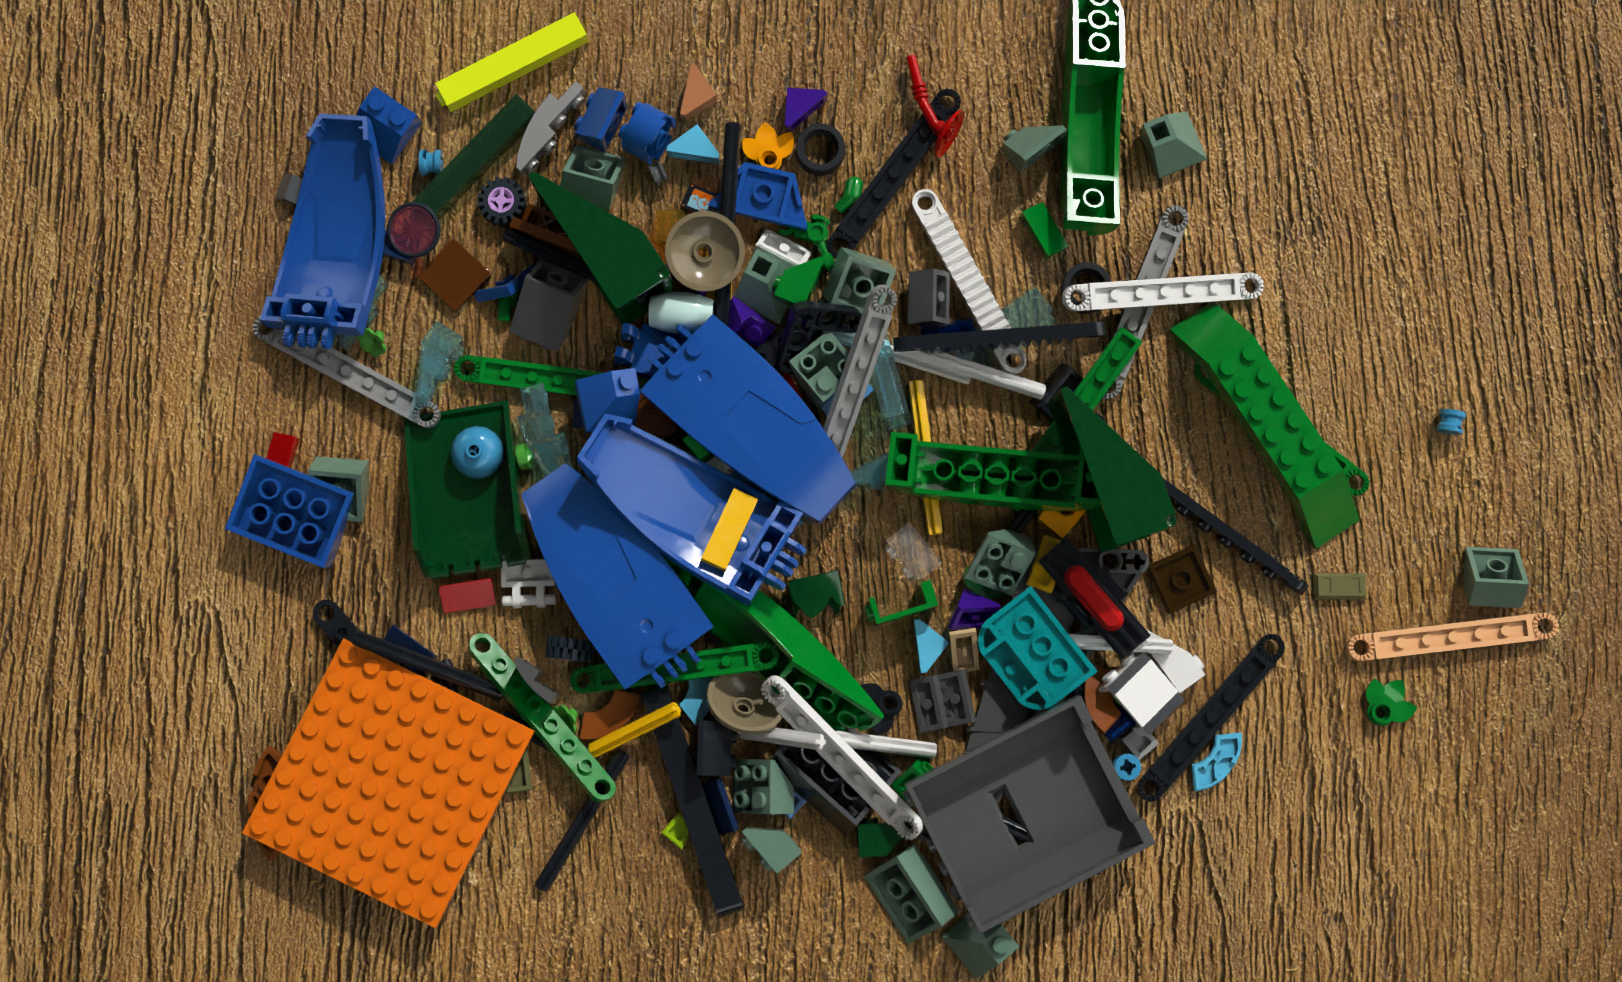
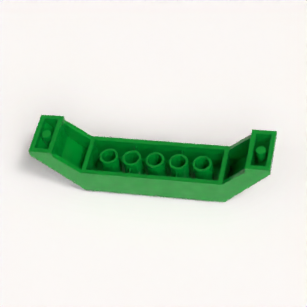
M1211 302L1172 327L1169 331L1182 351H1185L1204 369L1286 492L1301 524L1300 528L1313 548H1318L1358 522L1359 516L1344 470L1255 337L1215 302Z

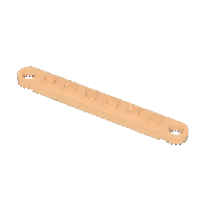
M1536 613L1358 634L1352 636L1347 641L1346 652L1355 661H1366L1543 640L1555 636L1556 632H1558L1559 624L1555 616L1550 613ZM1542 618L1550 623V630L1546 634L1541 633L1537 628L1538 621ZM1358 640L1364 641L1367 645V651L1364 655H1357L1353 650V645Z

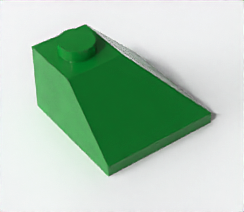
M817 257L785 270L782 277L777 275L772 286V290L775 291L774 298L790 308L799 301H810L825 268V259Z

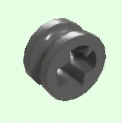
M660 161L654 167L648 166L657 188L660 187L662 182L669 183V179Z

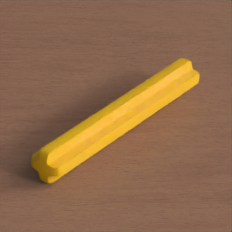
M672 702L590 743L588 751L594 758H597L680 717L681 709L677 703Z

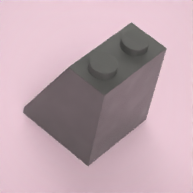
M540 259L524 279L509 332L516 334L522 340H531L541 344L545 349L559 351L566 342L589 279L552 262Z

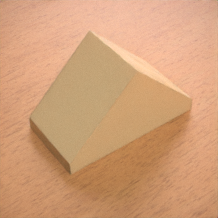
M976 628L948 632L947 639L952 670L965 669L966 672L980 670Z

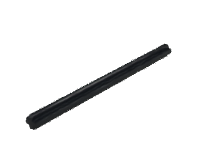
M728 122L725 124L720 214L728 218L735 225L741 125L738 122ZM731 282L715 290L714 315L727 327H729Z

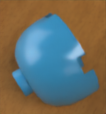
M474 426L466 428L452 442V462L460 473L469 478L482 479L490 477L503 463L505 454L503 442L495 432L486 427Z

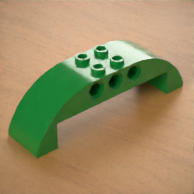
M891 432L885 485L892 489L941 501L1027 510L1077 511L1101 507L1081 449L1078 456L920 441L918 434Z

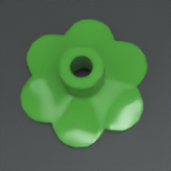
M365 328L363 336H357L362 350L369 352L373 357H379L387 351V347L384 344V334L381 331L377 330L374 332L370 328Z
M565 705L552 707L569 729L575 733L577 731L575 724L578 717L577 711L573 708L568 710Z

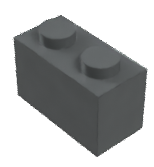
M935 268L909 272L908 324L920 327L949 325L950 272Z

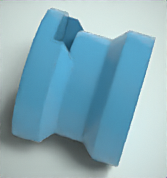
M420 150V175L427 176L428 173H434L436 176H442L444 167L442 150H435L434 152Z
M1439 409L1441 419L1436 427V431L1450 435H1462L1463 429L1461 425L1462 421L1466 418V413L1454 409Z
M1120 754L1113 760L1112 764L1120 779L1133 780L1140 774L1141 763L1136 756Z

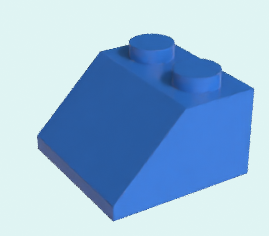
M375 86L359 106L356 116H367L371 120L379 156L391 165H393L422 124L417 114Z
M598 87L595 94L591 93L585 105L588 109L584 117L579 116L574 130L579 141L606 152L628 109L625 93Z

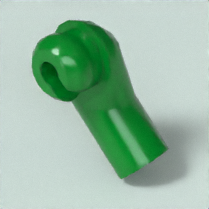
M852 176L846 181L843 196L834 204L839 212L844 214L861 196L863 181L860 178Z
M522 288L511 296L499 298L497 321L510 322L511 309L517 305Z

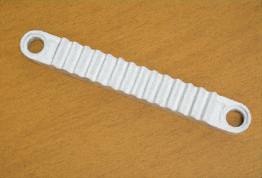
M929 189L919 190L915 193L912 200L913 211L947 272H950L952 281L980 331L1011 328L937 195ZM922 197L930 198L933 202L932 207L927 210L921 209L918 206L919 199ZM999 344L996 350H992L1004 372L1016 375L1024 370L1027 357L1021 345L1013 349L1012 345L1009 344L1007 349H1002ZM1008 355H1018L1021 359L1020 365L1015 368L1009 367L1006 364Z

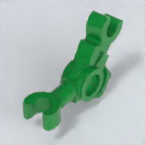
M813 214L810 220L814 223L806 221L807 231L794 228L787 230L779 229V235L783 237L794 235L795 239L808 241L814 247H817L820 256L825 259L826 272L832 270L835 261L827 249V226L830 224L829 219Z

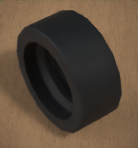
M824 123L812 124L805 128L798 136L796 143L797 160L808 173L817 176L829 175L842 164L845 155L844 138L833 126ZM815 135L828 136L835 144V156L826 164H815L806 156V143Z
M1082 262L1073 266L1066 273L1061 284V296L1064 290L1071 286L1073 279L1083 273L1095 275L1100 280V283L1112 281L1108 272L1102 266L1093 262ZM1071 292V302L1075 305H1079L1081 302L1078 301ZM1099 310L1077 311V313L1091 314Z

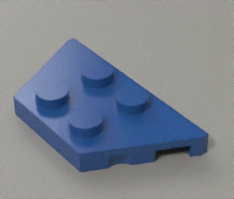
M744 162L738 169L736 215L807 231V222L795 173ZM721 191L714 199L712 198L709 201V209L720 211Z

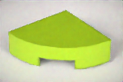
M678 812L661 833L681 850L688 839V828L683 815Z

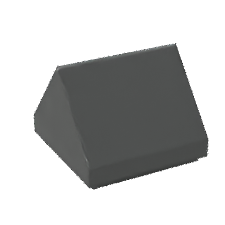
M283 174L275 199L296 205L302 178L293 174Z

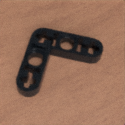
M799 301L795 303L790 310L776 353V365L784 374H793L788 363L790 357L793 359L808 347L813 329L855 333L862 314L856 307L813 301ZM833 312L832 319L827 322L821 321L825 313ZM802 333L799 341L795 343L790 342L793 334Z

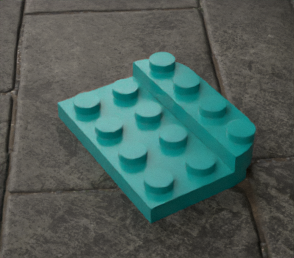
M1031 586L987 619L979 631L978 645L981 654L1016 699L1027 708L1043 710L1052 707L1098 672Z

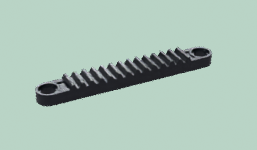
M1105 322L902 336L893 338L894 352L926 350L929 355H932L935 349H937L939 354H943L946 348L950 353H954L956 348L963 353L967 347H969L971 352H974L978 346L981 351H985L988 345H990L992 350H996L999 344L1002 349H1007L1009 344L1012 345L1013 349H1016L1020 343L1024 348H1027L1031 342L1034 347H1038L1041 342H1043L1044 346H1049L1052 341L1055 346L1061 344L1062 341L1069 345L1073 339L1106 336Z

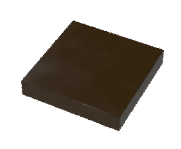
M1195 544L1158 560L1147 568L1168 614L1217 593Z

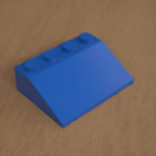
M254 454L225 529L322 568H331L341 544L354 493Z

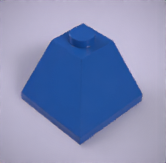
M635 368L609 371L574 381L585 433L593 432L605 413L632 419V425L635 426L640 399V389Z

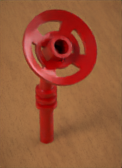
M909 55L906 57L912 81L910 88L914 96L913 100L918 103L931 130L934 131L933 134L937 136L934 155L940 158L954 142L962 126L965 112L958 110L946 122L938 121L927 100L929 95L927 88H925L926 83L922 82L916 55Z

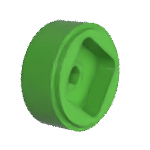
M526 443L516 445L514 449L515 457L520 470L532 469L533 451L528 448Z

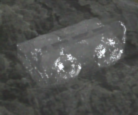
M910 522L885 540L887 547L884 550L893 561L898 559L904 566L901 571L910 582L914 579L919 583L942 564L941 560Z

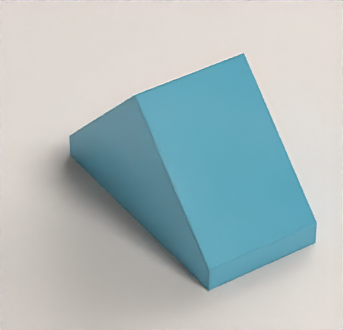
M698 124L667 146V155L671 158L718 165L720 163L719 152Z
M917 619L913 621L919 673L922 674L929 670L949 642L923 621Z

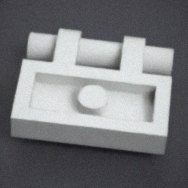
M545 559L526 560L527 564L508 567L507 561H503L501 587L512 588V595L502 596V606H513V609H517L527 605H537V608H545L546 605H556V594H545V586H556V582ZM521 587H536V595H522Z

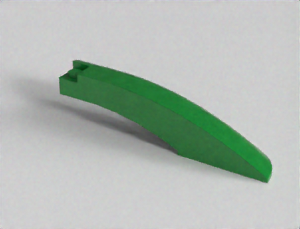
M1069 0L1062 104V125L1067 130L1061 141V210H1063V229L1087 231V236L1107 234L1116 230L1120 225L1119 151L1125 69V21L1119 0Z
M663 555L664 559L680 578L713 625L710 631L728 647L767 642L772 643L779 649L781 658L779 664L774 669L755 672L763 682L773 675L783 678L833 730L845 731L847 728H857L858 731H863L875 726L883 719L884 714L832 653L803 625L759 590L750 606H747L690 574ZM764 649L760 653V661L768 664L773 660L774 653L771 649ZM771 685L772 690L780 695L781 692H779L780 689H777L778 686Z

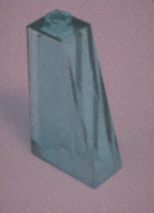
M886 332L871 377L887 430L912 424L913 422L888 333Z

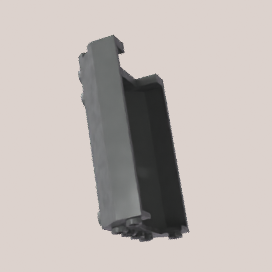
M1076 695L904 783L907 790L902 793L909 807L915 806L916 814L922 820L923 827L926 828L929 837L925 838L932 853L938 852L941 858L938 865L944 877L950 875L954 885L950 886V889L956 901L962 899L968 911L964 916L970 928H977L979 933L1156 844L1144 819L1139 817L1091 723L1093 719L1080 695ZM1003 789L1020 824L1028 831L1026 835L1032 842H1024L1017 845L1013 835L1008 831V826L1002 820L1003 815L992 795L993 793Z

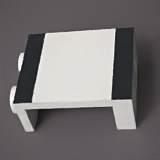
M1131 652L1124 659H1121L1120 663L1122 665L1116 671L1113 669L1102 678L1104 682L1097 689L1100 692L1110 691L1137 723L1132 730L1138 737L1148 736L1185 699L1146 653Z

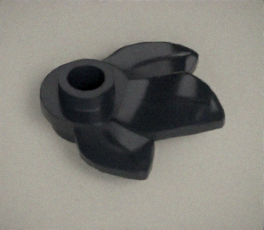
M868 683L861 685L884 714L883 719L872 727L874 734L881 735L888 732L893 726L894 716L902 709L903 702L900 695L892 690L884 691L878 684ZM888 698L894 701V707L891 709H887L884 706V701Z

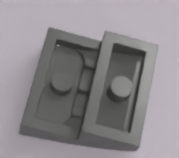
M516 657L514 663L526 683L550 704H557L562 695L540 682L545 672L525 659Z
M965 669L909 680L920 733L976 722Z

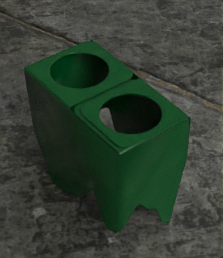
M838 570L788 581L793 618H796L800 608L809 618H813L824 610L826 605L830 606L834 613L839 614L840 606H843L845 603Z

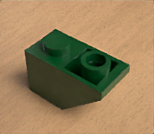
M863 818V823L857 825L859 857L887 856L902 839V835H898V831L891 824L879 822V818ZM904 821L905 826L911 829V822Z

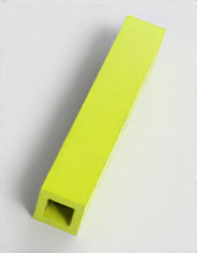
M574 12L436 82L435 84L439 91L435 95L442 107L447 105L450 112H453L588 43L587 34Z

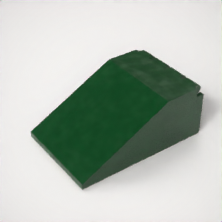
M534 171L528 174L539 200L547 211L553 213L559 222L556 225L560 232L567 234L598 281V283L594 282L622 325L623 323L631 324L649 312L651 296L674 292L669 270L642 230ZM648 290V294L644 302L634 300L635 298H637L638 296H640Z
M1068 387L1061 388L1048 402V406L1065 454L1079 456L1080 449L1082 450L1101 507L1086 510L1100 551L1106 552L1175 526L1177 523L1175 511L1162 475Z
M508 400L440 411V421L432 428H423L404 418L413 550L424 578L430 577L431 580L450 577V570H454L455 576L477 573L476 566L480 565L481 572L503 568V561H507L508 567L527 564L526 560H531L529 528L526 508L521 495L523 489L520 470L515 457L514 449L516 445ZM434 413L420 415V419L425 422L432 420L434 417ZM474 426L486 427L495 432L503 442L505 451L503 463L490 477L482 479L469 478L460 473L452 462V442L466 428Z

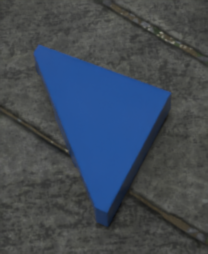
M530 265L516 277L511 274L495 282L496 287L476 291L474 296L477 302L513 295L523 286L525 277L535 265Z

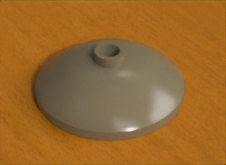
M698 211L684 216L672 227L666 239L665 259L670 272L682 285L696 291H713L726 286L738 275L744 262L745 247L738 228L728 218L715 212ZM701 247L707 249L708 254L706 257H701L698 254V250Z
M755 672L714 677L708 686L706 700L710 712L722 725L733 731L743 734L765 733L774 729L783 718L775 710L776 707L771 702H768V699L764 698L765 695H762L763 681Z

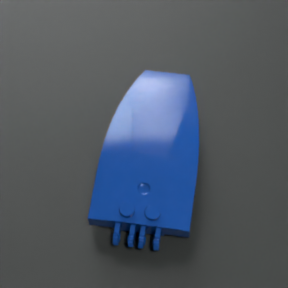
M319 114L306 135L311 144L295 212L272 295L266 297L260 321L268 328L284 330L283 344L285 346L291 347L293 345L297 331H299L297 345L302 348L308 346V348L313 349L318 345L322 333L321 347L325 350L332 348L335 335L363 336L379 278L385 238V195L381 164L372 122L367 116Z
M714 314L693 334L681 325H678L676 330L679 335L686 339V342L680 346L674 338L670 336L665 338L667 344L676 352L672 353L663 344L658 346L659 352L668 358L664 365L651 355L646 358L658 371L640 390L642 396L728 467L777 500L802 512L803 517L821 524L854 489L856 482L816 417L785 379L759 353Z
M604 414L578 454L577 462L602 496L630 527L672 562L747 606H750L763 583L780 591L784 590L786 584L781 579L770 574V571L774 570L789 578L794 573L791 568L796 569L799 562L783 552V549L787 548L801 556L806 553L807 550L803 545L791 539L793 532L801 521L802 512L780 500L779 502L774 501L711 465L633 426L632 419ZM735 488L757 498L758 501L724 572L700 561Z
M564 463L521 493L541 552L564 600L593 646L624 689H627L648 673L663 688L665 681L655 669L664 664L670 676L674 679L677 678L679 675L668 661L672 657L683 673L687 671V665L677 655L684 648L687 649L693 661L696 663L701 661L690 644L713 628V625L659 551L623 520L593 484L568 464Z

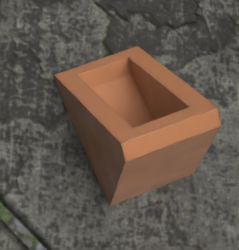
M694 64L690 65L680 111L681 121L685 122L717 102L716 94Z

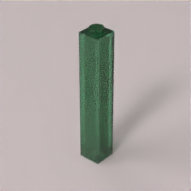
M515 94L412 202L427 205L440 220L526 131L535 111ZM415 207L408 208L412 213L409 217L419 227L425 225L431 229L434 226L432 217L426 211Z

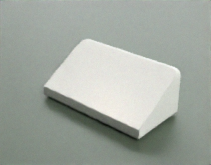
M766 228L756 243L752 256L757 249L779 260L788 268H792L807 262L812 251Z

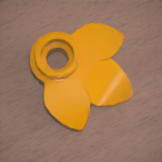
M764 122L757 130L755 139H743V152L747 158L756 161L757 165L779 170L782 165V159L792 153L794 147L793 133H784L778 137L774 128L767 122ZM772 157L774 159L773 164L767 165L764 162L765 158Z

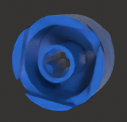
M637 102L632 110V117L628 124L624 123L618 132V137L622 139L621 148L650 165L653 164L652 159L658 160L667 149L672 139V136L668 133L670 127L675 129L676 119L648 103Z

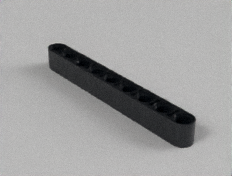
M667 684L663 688L656 686L641 692L648 714L673 702ZM678 717L654 729V733L712 901L720 919L745 910L700 777L696 775L697 769Z

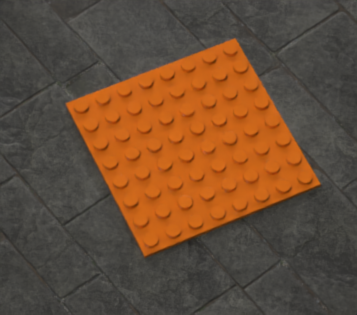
M343 638L242 833L437 928L535 731L373 652L354 646L352 642Z

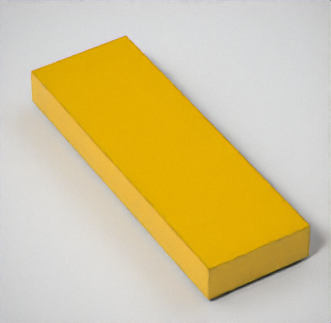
M733 489L700 561L725 572L758 501L757 498L738 489Z

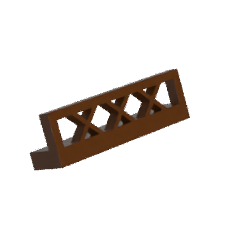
M528 204L522 219L512 218L509 227L548 246L582 258L565 232L557 234L551 231L550 226L559 223L552 212ZM533 212L541 215L543 224L536 226L529 223Z

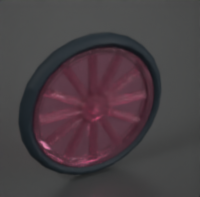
M409 202L399 206L393 211L387 224V234L391 245L401 255L409 258H418L429 254L436 247L440 238L441 227L437 215L427 205L419 202Z

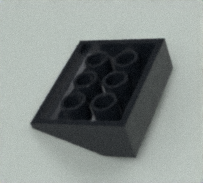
M847 728L845 732L859 733L855 729ZM782 745L770 759L776 761L794 786V791L844 836L849 834L872 808L814 749ZM853 749L888 786L902 772L881 752Z

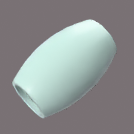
M666 292L650 297L649 326L663 332L678 334L676 327L681 325L693 334L714 314V300L700 294Z

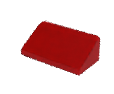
M273 432L266 459L292 468L300 439L292 435Z
M492 578L438 586L444 614L497 605Z

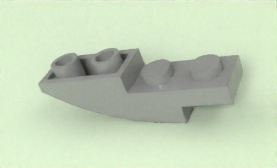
M575 81L559 100L550 93L533 115L522 138L517 157L516 168L522 177L527 172L529 174L533 172L540 163L538 160L544 154L548 155L555 149L558 137L553 129H559L566 122L567 114L572 109L577 110L585 101L584 96L586 94L584 88Z

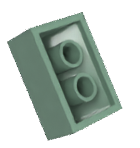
M916 844L902 850L864 875L907 944L942 927L959 913L956 905Z

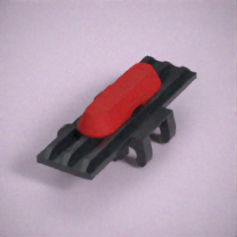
M1067 537L1038 560L1064 591L1056 600L1065 605L1085 629L1084 633L1086 635H1089L1096 629L1121 659H1124L1151 636L1121 601L1129 594L1125 587L1121 589L1108 572L1110 570L1106 565H1103L1096 571ZM1073 592L1097 621L1093 623L1069 594Z

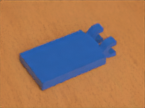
M623 323L621 341L634 342L632 351L617 346L614 364L635 368L637 376L651 379L658 370L646 358L651 355L664 365L668 358L659 352L658 346L663 344L672 353H675L676 351L667 344L665 338L667 336L674 338L680 346L686 342V339L679 334L663 332L650 327L649 324L643 323L642 330H639L631 324Z

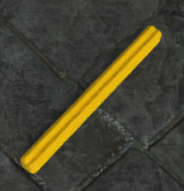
M912 380L908 382L914 434H918L920 441L931 442L924 384L922 380ZM923 497L927 534L931 536L940 535L943 529L939 500Z

